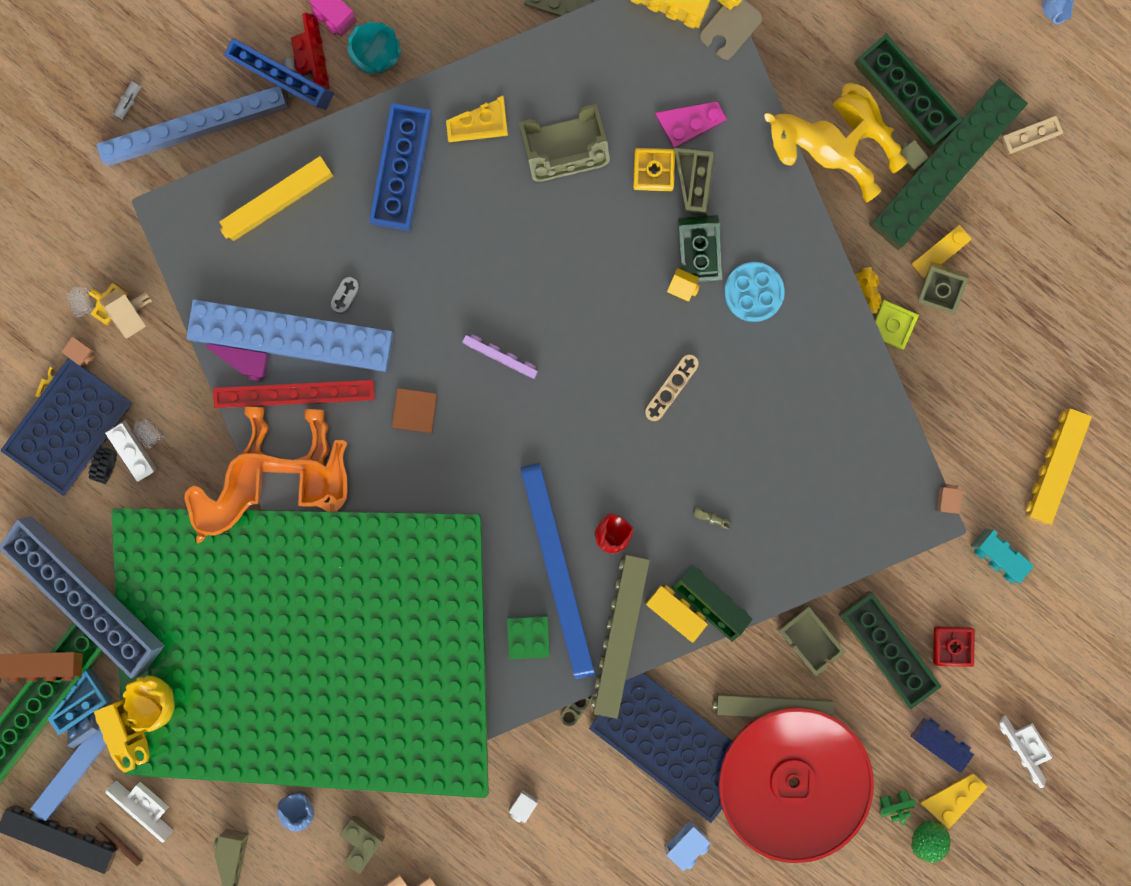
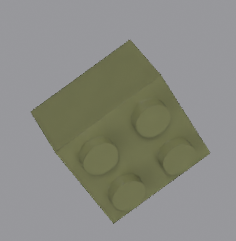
M931 262L918 295V302L955 314L969 279L968 273Z

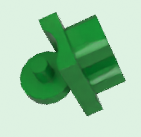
M907 790L897 793L899 804L896 805L892 804L890 796L880 798L881 818L897 813V815L891 816L892 822L899 820L901 825H905V818L911 817L909 811L904 813L902 811L914 808V805H916L915 800H911Z

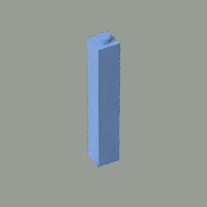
M100 727L95 734L80 744L30 808L38 819L46 821L52 817L107 745L103 740Z

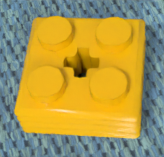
M636 148L634 152L633 189L673 191L674 149ZM652 165H655L656 169L660 171L652 174V171H649V169L652 168Z

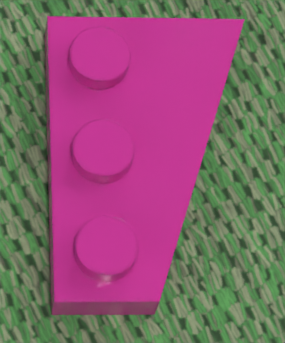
M718 102L655 113L673 148L683 145L727 120Z

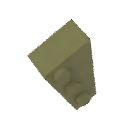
M674 148L686 211L688 214L708 216L716 156L714 152Z

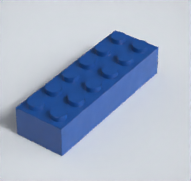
M391 103L369 219L371 225L411 232L433 116L431 110Z

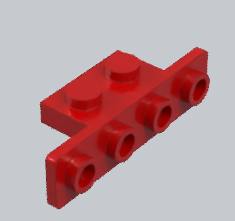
M303 13L302 18L305 32L291 37L296 70L301 75L313 72L314 82L330 89L326 59L319 31V21L313 14Z

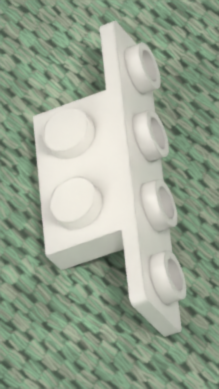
M1002 716L999 722L1000 730L1004 735L1008 736L1012 749L1020 755V761L1030 771L1033 782L1038 784L1040 788L1044 787L1046 778L1038 765L1052 759L1053 754L1033 723L1015 730L1007 716Z
M115 781L105 791L109 797L162 843L174 832L172 828L160 819L169 806L143 783L139 782L129 792L118 781Z

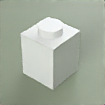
M521 790L509 809L510 817L519 823L521 821L525 823L538 804V800Z

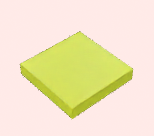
M883 300L874 320L884 343L904 350L919 315Z

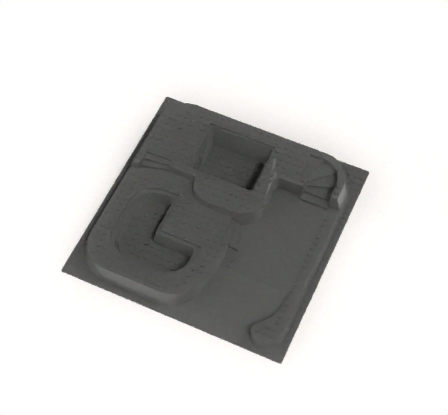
M597 0L132 200V205L186 332L188 331L192 301L200 300L387 330L394 333L388 373L269 354L266 378H260L259 381L247 379L248 375L240 373L206 348V343L193 341L191 343L212 393L213 388L374 380L375 400L253 406L264 408L263 419L269 425V431L263 440L261 452L268 456L288 460L307 456L312 445V431L310 423L304 418V409L324 410V421L329 426L326 439L330 449L328 456L324 459L325 467L330 458L334 441L344 440L347 442L343 453V463L347 474L348 492L343 506L337 512L479 514L481 516L487 740L597 693L598 689L594 688L596 677H600L602 669H599V662L601 657H605L606 649H602L605 637H609L610 629H607L608 618L613 617L614 610L611 609L613 597L617 598L618 590H615L616 579L621 578L622 570H619L621 558L625 559V554L650 560L626 681L725 638L716 627L705 619L708 625L692 643L645 604L659 585L663 588L667 585L675 591L672 587L692 565L700 569L710 581L714 582L721 591L731 597L741 609L748 613L753 619L747 626L749 628L966 533L959 514L936 511L939 487H945V480L800 147L796 144L797 159L790 166L782 163L773 146L771 123L766 121L764 114L770 113L775 116L785 113L751 35L729 60H723L716 55V52L726 44L722 36H715L709 47H706L700 40V34L723 7L717 0H710L709 7L699 28H689L684 25L683 21L678 19L671 20L665 16V13L660 11L653 12L642 3L635 4L630 0ZM504 96L508 136L448 142L446 120L464 112L473 111L482 104L491 103L497 100L498 97ZM718 102L727 120L677 147L680 149L714 152L716 158L708 216L718 215L720 223L722 280L698 281L697 284L700 287L696 296L692 295L690 300L686 301L667 292L677 268L681 269L678 218L703 215L688 214L686 211L676 155L673 191L634 190V152L636 148L674 149L655 113ZM391 103L431 110L433 115L411 232L375 226L369 222ZM597 104L608 142L609 163L601 168L543 182L534 181L531 176L519 122L532 119L538 121L540 127L577 119L579 118L578 112L582 107ZM321 156L333 174L332 178L237 240L233 241L230 238L226 239L220 230L222 225L219 221ZM652 165V168L649 169V171H652V174L660 171L656 169L655 165ZM748 262H761L770 266L778 272L784 284V300L779 310L770 318L760 322H748L738 318L730 311L725 301L724 288L729 275L738 266ZM352 277L359 283V292L347 312L337 313L331 307L332 298L343 279ZM351 282L350 284H345V286L347 287V291L345 293L346 295L348 294L350 289H355V287L353 286L354 282ZM343 296L341 301H336L337 309L345 307L343 303L345 296ZM473 334L482 339L481 343L487 346L491 343L500 348L499 352L505 355L509 352L517 356L518 362L524 364L527 361L535 365V370L538 371L536 378L532 379L463 344L465 336L471 337ZM686 355L695 356L699 362L697 370L667 411L657 421L648 420L645 415L646 407L678 363ZM693 359L684 361L686 366L683 370L680 367L678 368V371L683 372L686 377L689 376V373H686L688 368H694ZM679 374L674 375L672 383L676 386L681 385L683 377ZM397 388L437 394L432 433L392 428ZM664 390L661 392L660 398L662 401L668 402L671 400L672 395L669 391ZM657 399L654 401V403H657V406L654 409L649 408L651 412L649 416L652 418L653 416H659L657 411L660 407L663 409L666 407L660 404ZM244 407L219 408L237 452L240 455L248 446L252 436L251 421L244 415ZM540 463L595 673V675L576 680L520 469L521 467ZM263 472L262 493L259 502L262 510L325 511L318 506H298L300 473ZM328 497L327 500L324 502L328 503L330 501V497ZM699 507L711 514L714 512L718 517L729 519L732 524L724 523L730 527L729 529H724L715 523L709 524V521L693 516L695 508ZM609 513L624 518L634 529L627 547L619 553H606L596 544L594 532L599 522ZM677 592L673 595L678 600L683 598ZM689 607L691 611L696 613L697 610L694 607ZM548 615L550 656L547 658L509 659L507 618Z

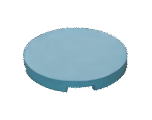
M748 262L738 266L729 275L724 288L725 301L730 311L738 318L748 322H760L773 316L779 310L785 294L784 284L778 272L761 262Z

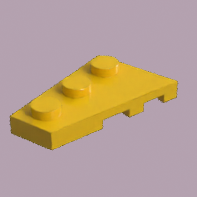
M504 96L498 97L497 100L491 103L482 104L473 111H467L446 120L448 142L508 136Z
M970 773L947 788L939 790L934 795L919 802L945 827L950 829L985 791L987 786L977 776Z

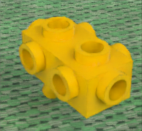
M872 267L862 268L860 273L854 274L871 313L875 314L878 313L882 303L881 295L878 293L877 288L879 278L875 271H872Z

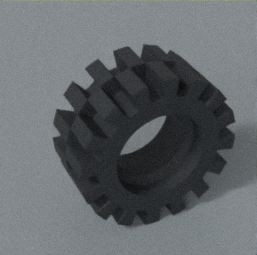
M99 447L91 461L92 464L89 467L88 478L106 484L113 473V468H115L117 452Z

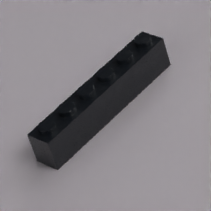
M17 805L5 809L0 821V833L105 874L110 870L118 848L113 847L112 843L98 841L95 836L90 834H80L73 827L65 828L60 826V823L55 820H40L33 814L34 812H31V814L25 812L24 808Z

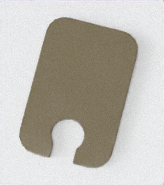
M742 0L738 6H734L732 10L723 5L701 32L700 40L706 47H709L715 36H722L726 44L716 52V55L723 60H729L760 25L762 15L745 0Z

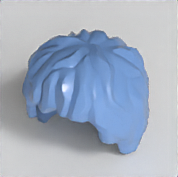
M1042 0L1043 13L1052 23L1059 25L1072 17L1073 0Z
M295 792L279 801L277 806L281 824L290 831H302L313 820L315 811L313 804L303 792Z

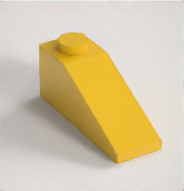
M958 225L911 265L924 279L931 262L944 263L972 239L961 225Z

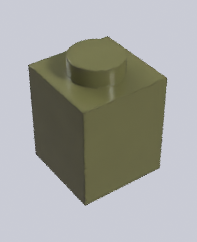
M915 140L910 144L907 141L901 146V155L908 161L905 167L910 173L929 158Z

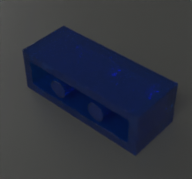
M923 718L910 737L959 773H962L974 756L970 752L971 747L963 741L960 744L954 740L956 736L948 730L943 732L938 729L940 725L931 718L929 721Z

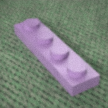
M473 334L471 337L465 336L463 344L532 379L536 378L538 371L535 370V365L527 361L522 364L517 361V356L509 352L505 355L499 352V347L491 343L487 346L481 343V338Z

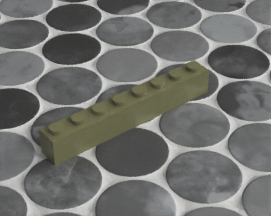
M625 554V559H620L619 570H622L621 578L616 579L615 590H618L617 598L613 597L611 609L614 610L613 617L608 618L607 629H610L609 637L604 638L602 648L606 649L605 657L600 658L599 669H602L601 676L596 677L594 687L598 689L597 696L592 697L590 707L594 709L593 713L596 715L618 719L650 562L646 558Z

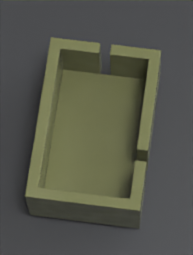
M807 605L776 629L785 641L791 644L790 647L814 676H817L829 666L824 661L826 658L833 663L846 652Z

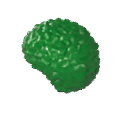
M931 820L920 824L915 829L911 843L913 853L919 859L928 863L943 860L951 847V838L946 828L938 822Z

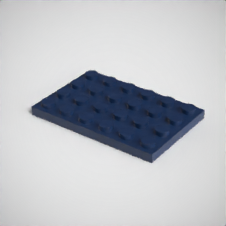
M68 357L0 451L58 493L65 496L92 460L96 450L108 438L105 433L119 423L133 402Z

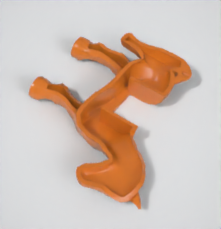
M244 407V415L252 424V436L244 452L230 462L225 475L224 489L218 500L215 502L210 499L197 486H192L185 492L184 499L190 522L198 533L197 543H201L207 535H217L228 530L239 520L251 504H258L260 502L263 472L300 473L298 506H318L325 511H338L343 506L348 492L347 474L343 463V453L347 442L344 440L334 441L330 458L325 467L324 459L328 456L330 449L326 439L329 426L324 421V410L304 409V418L310 423L312 431V445L307 456L288 460L268 456L261 452L263 440L269 431V425L263 419L264 408ZM328 497H330V501L328 503L324 502L327 500Z

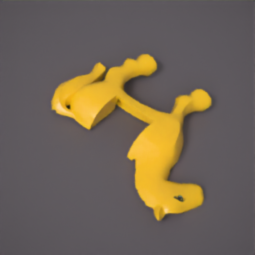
M855 83L845 84L841 97L833 103V106L853 130L846 138L836 126L827 121L819 120L810 123L791 114H778L775 116L770 113L764 114L766 121L771 123L773 146L782 163L791 166L796 162V144L807 150L823 167L831 169L840 168L853 175L861 187L862 197L866 203L875 198L882 190L874 183V174L871 170L866 168L854 156L859 140L867 137L876 140L882 146L889 159L888 168L892 173L897 172L908 163L906 158L901 155V145L892 138L891 134L894 129L886 126L882 120L878 104L871 93L861 85Z

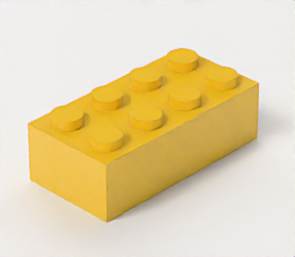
M630 0L635 4L642 3L653 12L660 11L665 13V16L671 20H681L689 28L700 27L710 4V0Z

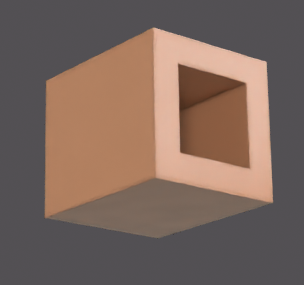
M72 336L61 352L79 366L85 367L94 360L96 351L80 339Z
M945 484V487H939L936 511L960 514L963 490L957 489L958 485Z

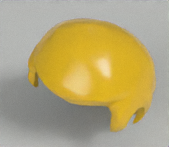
M148 675L146 677H138L136 681L126 685L127 690L123 693L125 698L123 708L128 712L127 721H131L136 725L131 726L132 729L138 732L146 729L148 732L164 726L171 719L175 702L173 691L165 681Z

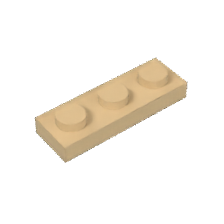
M1054 116L1001 138L1008 155L1060 136L1063 134L1057 116Z

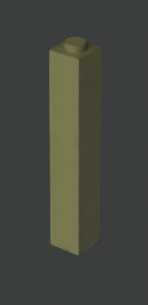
M717 693L716 698H713L712 708L716 710L717 715L759 717L768 712L788 707L811 708L834 716V701L829 699Z

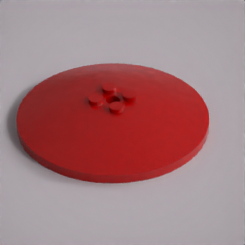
M788 707L759 716L735 736L721 763L718 789L721 807L726 820L745 845L756 853L775 861L806 863L835 853L850 842L858 833L871 808L874 777L871 762L864 746L844 723L819 710L804 707ZM791 777L798 778L796 786L792 787L788 784Z

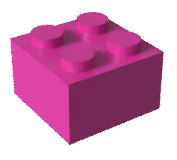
M309 0L313 15L320 22L324 20L328 30L333 35L338 34L342 37L357 22L353 11L342 0Z

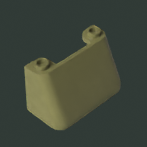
M597 104L582 107L578 112L579 118L549 126L540 127L539 122L532 119L519 122L531 176L534 181L543 182L601 168L609 163L608 142Z

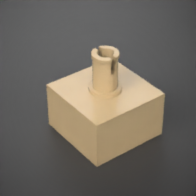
M117 288L99 300L117 329L126 339L146 327L138 315L139 309L152 302L146 292L130 301Z

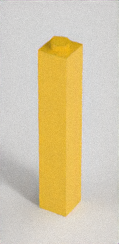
M319 156L219 221L222 225V228H220L222 234L226 239L237 240L332 178L333 174L321 156Z

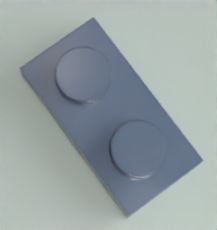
M94 713L69 729L67 746L75 748L99 730Z

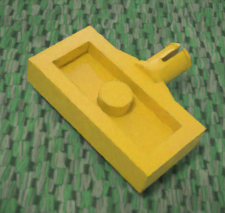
M114 283L102 294L94 288L91 289L92 292L89 291V295L97 300L96 307L91 312V315L107 326L112 320L99 300L117 288L127 298L130 295Z

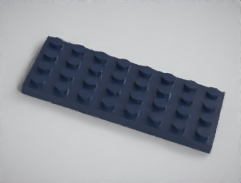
M642 673L626 680L618 719L598 715L589 726V729L712 823L722 810L718 789L719 772L724 755L732 741L646 674Z

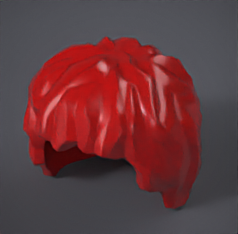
M609 513L599 522L594 532L596 544L606 553H619L627 547L634 529L624 518Z

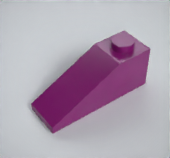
M207 343L206 348L240 373L248 375L247 379L259 381L260 378H266L269 354Z

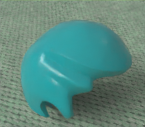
M368 21L364 24H359L348 37L347 52L352 64L363 73L373 75L385 73L393 68L400 58L402 52L400 39L396 38L395 30L390 26H386L383 22L374 23Z

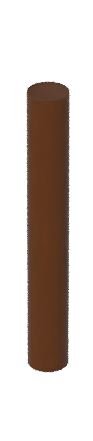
M99 822L95 828L138 867L142 860L102 822Z

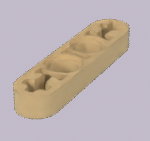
M686 355L678 363L646 407L645 415L648 420L657 421L667 411L697 370L699 362L695 356ZM693 359L694 368H688L686 373H689V376L686 377L683 372L678 371V368L680 367L683 370L686 366L684 361ZM676 374L683 377V383L679 386L672 383V377ZM664 390L669 391L672 395L671 400L668 402H664L660 398V394ZM657 399L660 404L666 407L665 409L660 407L657 411L659 416H653L652 418L649 416L651 413L649 408L654 409L657 406V403H654Z

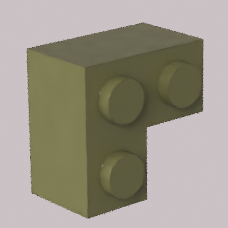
M354 815L340 834L342 838L355 846L344 863L360 874L385 838Z

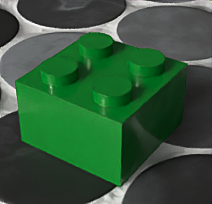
M548 615L507 618L509 659L547 658L550 656Z

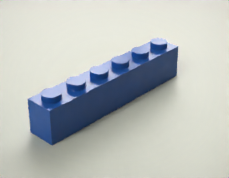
M234 38L231 39L224 54L229 59L318 108L326 110L334 95V92Z

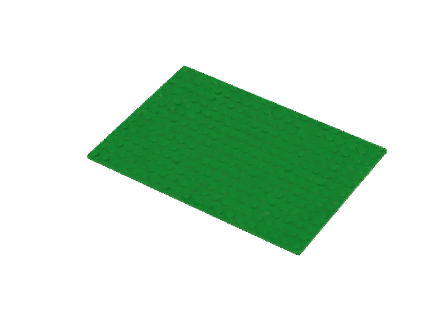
M112 509L115 598L165 645L147 671L140 676L131 679L119 667L120 700L124 699L123 693L127 690L126 685L128 683L136 681L138 677L149 675L162 679L170 686L175 702L171 719L164 726L144 733L149 749L148 762L140 765L135 763V768L124 772L125 775L486 798L489 795L482 520L479 514L245 510L231 528L217 535H207L201 543H197L198 533L190 522L188 509ZM137 750V758L139 760H143V752L141 750ZM127 756L123 757V765L125 767L130 766Z

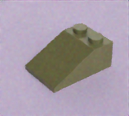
M226 829L222 834H219L218 838H215L213 849L216 850L215 859L223 886H238L249 833Z

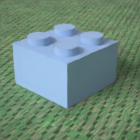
M690 819L664 848L666 855L684 872L686 869L689 870L696 863L695 859L700 854L704 855L708 851L710 841L708 836Z

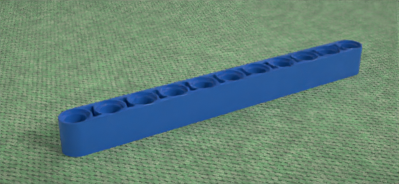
M540 463L521 467L525 489L575 680L595 675Z

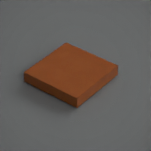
M397 388L392 428L432 433L437 394Z

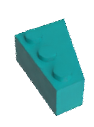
M984 529L970 546L974 549L973 553L980 559L985 558L989 561L988 566L996 572L1000 570L1004 574L1003 578L1009 583L1020 584L1034 565L1018 551L1011 548L1006 540L1003 541L999 538L995 530Z

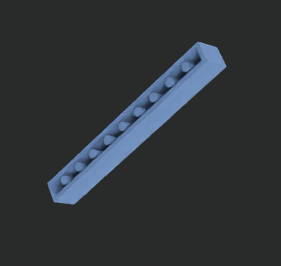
M276 86L96 145L102 163L111 166L289 109L283 89L280 86Z

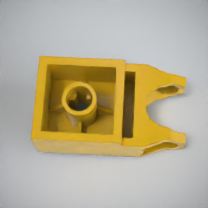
M124 698L94 711L112 759L120 770L127 772L135 768V763L140 765L148 762L149 749L144 734L147 730L135 731L131 726L136 725L126 719L128 712L123 708L125 704ZM137 750H141L143 752V760H139L137 758ZM125 756L130 761L129 767H125L122 763V759Z

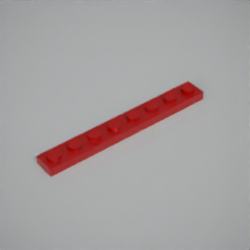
M374 380L213 388L214 408L375 400Z

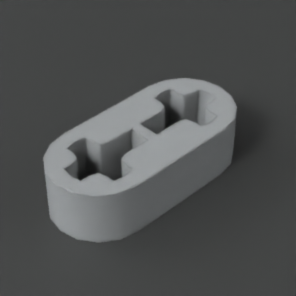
M352 277L343 279L331 301V307L337 313L348 311L359 292L360 287L357 280ZM351 282H354L353 286L355 287V289H350L348 294L346 295L345 293L347 291V287L345 286V284H350ZM343 296H345L343 301L345 307L337 309L336 301H341Z

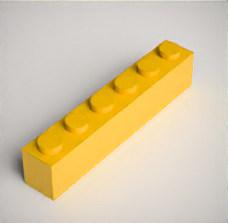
M1071 408L1061 412L1058 418V422H1060L1058 429H1055L1051 439L1053 443L1045 453V458L1047 459L1038 472L1040 478L1038 483L1034 484L1032 499L1028 501L1025 507L1026 517L1052 525L1092 416Z

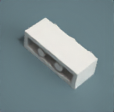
M126 420L105 433L137 482L157 469Z

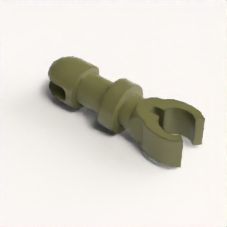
M696 507L693 513L694 517L707 520L709 524L715 523L724 529L730 528L724 524L725 522L732 524L729 519L718 517L716 513L712 512L711 514L699 507Z

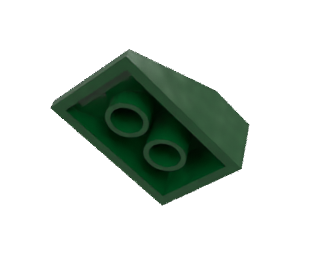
M718 215L678 218L681 270L699 277L698 281L722 280L720 223Z

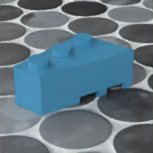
M90 668L85 670L82 677L71 688V691L57 706L48 720L57 734L60 735L113 699L94 670Z

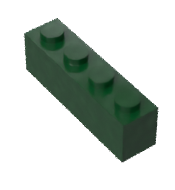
M694 565L685 571L672 587L731 642L738 638L753 620L745 610L741 609L731 597L721 591L714 582L710 581Z

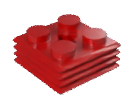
M935 626L933 664L936 666L974 667L975 629L971 627ZM953 642L958 645V648H955L954 651L950 648Z

